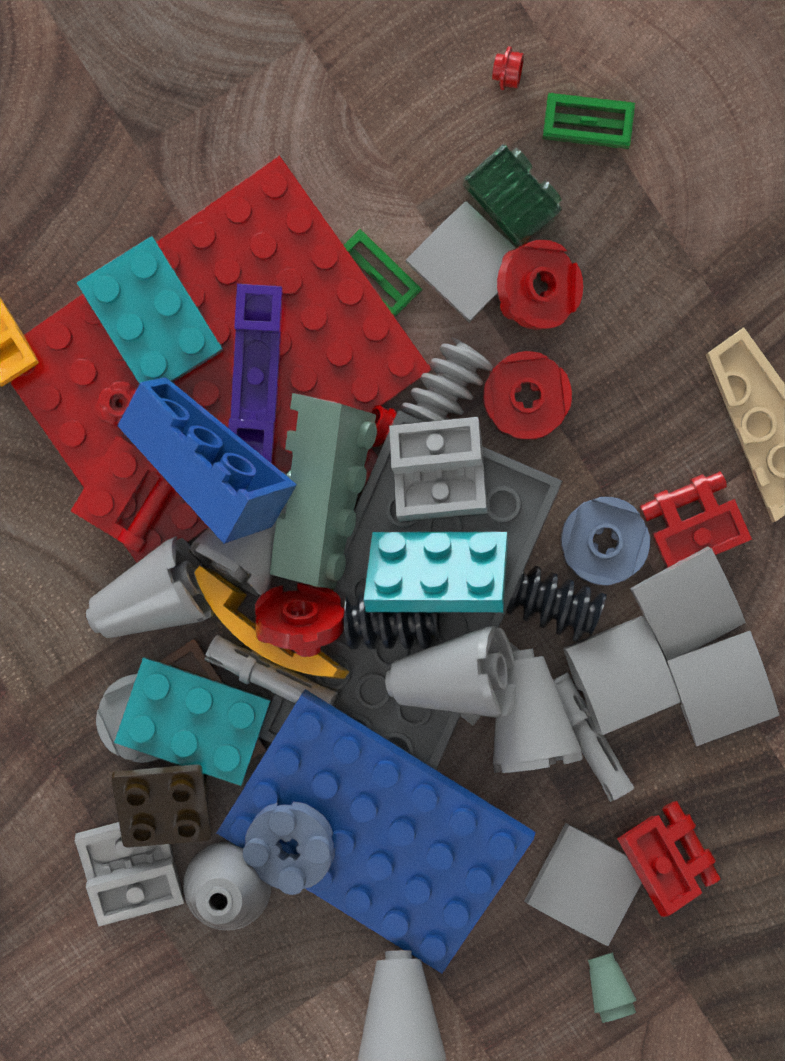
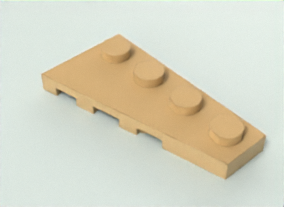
M743 327L708 352L706 358L773 523L785 516V384Z

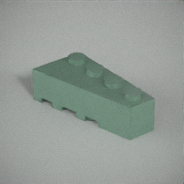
M292 393L290 409L298 411L296 431H287L285 450L292 451L293 458L291 470L286 476L295 482L297 486L286 503V513H281L276 520L270 574L316 587L336 588V583L341 579L345 570L346 559L343 554L347 537L352 534L356 524L354 507L357 495L362 491L366 482V469L364 465L367 452L373 446L377 435L376 415L340 403Z

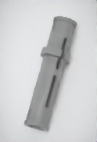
M220 635L214 637L206 652L205 661L239 676V681L247 685L252 682L295 704L305 689L332 706L336 699V691L321 686L285 667H281L255 651L242 648L222 638Z
M566 672L553 679L581 751L601 783L609 801L616 800L632 791L635 787L623 771L605 736L596 732L588 706L577 691L569 673Z

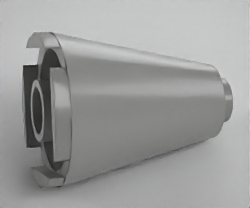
M286 505L281 513H286ZM276 522L269 529L225 544L208 527L193 542L189 552L205 566L212 560L211 565L219 571L218 574L255 596H258V594L261 596L269 590L274 575L270 574Z
M177 537L166 540L91 597L89 609L86 610V617L92 630L95 633H101L106 638H113L203 622L213 617L214 612L206 601L194 574L198 566L203 565L189 552L191 546L183 538L176 540Z
M486 626L395 660L392 663L391 670L386 672L385 677L389 696L394 697L399 705L495 718L510 715L515 704L516 684H508L507 669L515 667L510 642L502 628H495L496 626Z
M533 648L512 651L515 667L507 669L508 684H516L515 704L510 715L501 716L495 720L494 773L501 771L502 773L548 768L558 760H563L564 764L582 760L581 748L544 656L534 657Z
M230 841L210 844L197 853L189 863L183 880L185 901L192 914L203 924L218 930H236L254 922L265 910L271 894V886L262 881L255 869L244 861V848L236 846ZM218 893L225 895L226 898L220 896Z
M411 950L385 951V960L376 961L358 1061H446L447 1058L421 959H412Z

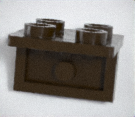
M201 765L116 771L112 773L111 782L124 847L211 840L212 829L208 809L209 775L203 773Z

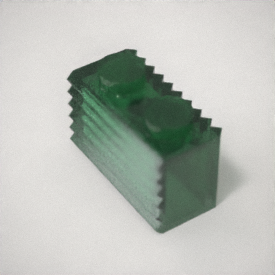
M502 144L464 178L463 187L518 247L531 242L560 216L562 208L558 203L562 199L550 183L543 181L540 184L532 176L531 172H529L533 168L532 164L518 148L510 151L505 144Z

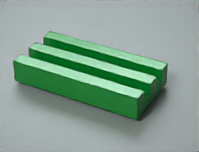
M548 93L542 139L629 149L635 103ZM555 107L624 114V120L555 113ZM553 124H566L574 126L617 130L623 132L622 136L612 134L553 128Z
M361 229L344 244V247L354 261L397 302L393 307H390L383 300L395 318L422 291V288ZM359 242L408 289L404 296L354 249Z

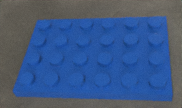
M306 689L301 694L217 831L218 835L234 845L244 848L245 836L249 826L256 815L268 805L278 803L277 806L283 804L291 805L293 802H299L313 807L326 818L333 832L331 838L334 843L335 857L324 878L316 885L305 889L403 950H411L414 957L421 959L422 962L440 973L444 972L534 840L536 833ZM282 839L279 840L283 851L288 854H299L296 850L298 845L296 840L291 839L289 842H285Z

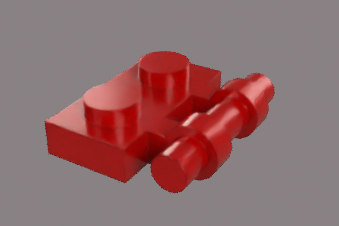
M721 471L708 477L701 474L690 479L689 485L670 493L667 490L654 495V500L639 506L646 522L662 516L667 528L651 535L666 569L707 546L712 548L714 554L717 555L752 540L735 499L720 505L716 502L713 493L727 488L726 480ZM698 500L703 512L681 521L677 509Z
M678 801L671 802L662 808L669 821L667 827H665L659 815L650 816L617 838L661 917L670 916L702 894L700 887L694 879L695 876L699 875L705 887L711 886L721 879L713 865L716 862L710 849L703 848L693 830L696 824L690 814H684ZM678 839L689 857L686 862L674 843Z

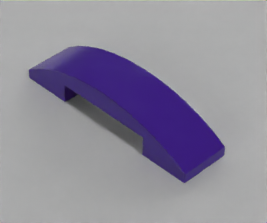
M237 284L231 417L228 428L272 464L280 362L282 286Z

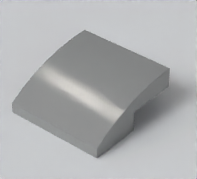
M465 201L406 259V263L470 323L498 294L497 277L502 264V258L505 253L515 249V247Z
M479 417L389 426L391 468L394 472L396 516L399 522L488 513Z
M708 546L630 588L660 646L666 662L690 653L746 623L729 582L712 548Z
M643 616L563 648L576 689L583 691L595 730L601 735L681 702L665 657L649 624Z
M751 631L667 661L681 699L680 707L696 747L780 716Z
M119 822L76 833L74 841L87 878L86 889L98 927L184 904V896L171 844L126 848L122 843Z
M565 823L524 901L559 922L609 946L642 882L626 854Z

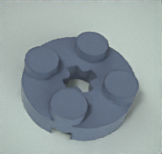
M599 497L582 503L569 514L562 527L560 546L564 562L579 578L596 585H612L627 580L641 569L649 553L650 535L644 520L634 506L618 498ZM605 528L612 531L611 538L617 541V546L615 549L608 548L605 554L598 552V544L593 542L594 534H602Z
M299 802L277 806L278 803L262 809L249 826L245 836L243 858L249 866L255 869L262 881L280 889L285 894L295 895L300 893L302 889L316 885L327 874L335 857L334 843L331 838L333 832L326 818L313 807ZM282 839L285 842H289L291 839L298 842L296 850L299 854H288L283 851L279 840Z

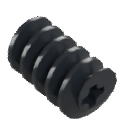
M535 565L527 574H524L523 571L510 600L507 614L512 615L519 606H523L524 621L528 622L537 612L540 613L539 627L545 628L554 619L556 620V634L561 635L568 626L573 627L572 640L575 642L585 632L589 634V637L592 635L601 616L607 594L600 592L591 602L590 587L583 586L574 595L573 580L567 579L557 588L558 575L551 572L541 581V567Z
M360 592L356 605H351L348 596L345 598V639L350 649H358L362 637L368 649H375L381 637L385 648L393 649L399 636L403 648L411 649L417 636L421 647L426 649L431 646L434 636L437 641L439 640L440 612H366L364 592Z

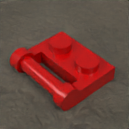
M116 435L72 507L71 512L140 553L146 543L143 537L167 500L173 487L136 446ZM151 471L160 477L131 525L126 529L118 524L147 474Z

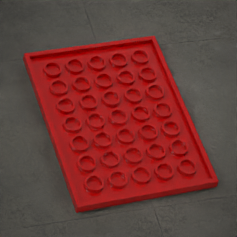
M280 155L156 242L224 350L173 383L227 428L231 417L237 284L282 286L280 362L272 464L286 474L291 470L293 458L292 451L285 450L287 431H296L298 411L290 409L292 393L340 403L371 413L375 405H385L419 381L423 373H430L432 371ZM81 294L24 334L39 363L12 380L10 384L85 488L116 435L133 444L118 427L119 423L110 424L101 416L102 408L98 405V397L104 388H110L114 382L118 381L129 383L131 389L137 390L139 382L84 294ZM121 399L117 400L116 406L118 408L123 407L124 401ZM149 471L118 524L126 529L129 528L160 476ZM173 488L143 537L146 543L140 553L126 545L124 546L137 563L166 540L177 537L176 540L183 538L189 543L202 534L208 526Z

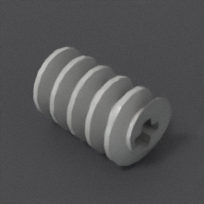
M451 337L456 346L443 343L440 347V351L446 360L433 358L430 362L437 375L423 373L420 377L427 390L420 388L412 389L410 394L417 402V405L403 403L401 409L404 413L425 422L449 420L447 417L448 413L462 415L464 411L458 404L457 399L472 400L474 396L466 385L471 383L481 386L483 381L476 373V370L480 368L491 371L493 366L476 350Z

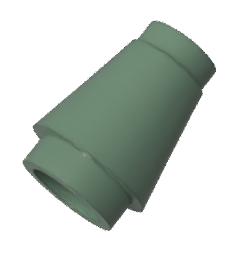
M613 953L588 960L594 1013L600 1014L602 1023L636 1013L633 1002L637 1001L617 961H615Z

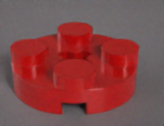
M535 240L524 243L505 253L498 272L497 290L501 301V312L507 319L515 320L519 325L528 329L544 330L557 327L566 322L564 320L568 318L570 313L577 310L583 296V277L577 262H571L570 258L564 253L567 250L562 245L550 240ZM537 273L541 274V281L548 284L547 291L541 292L540 296L533 287V280L536 279Z
M533 351L517 352L505 357L492 369L484 385L483 404L488 418L502 434L518 440H536L549 435L562 424L571 407L572 389L567 374L554 361L548 359L549 357ZM523 384H530L531 391L539 392L540 398L533 401L532 408H524L523 402H516L515 394L521 392Z
M297 583L296 591L283 592L282 585L266 591L258 598L255 604L256 638L264 643L294 650L297 655L302 657H312L319 654L321 646L332 643L344 631V608L341 607V598L329 588Z

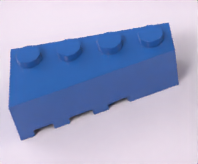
M166 377L140 382L118 424L121 431L223 544L273 527L297 486L289 477Z

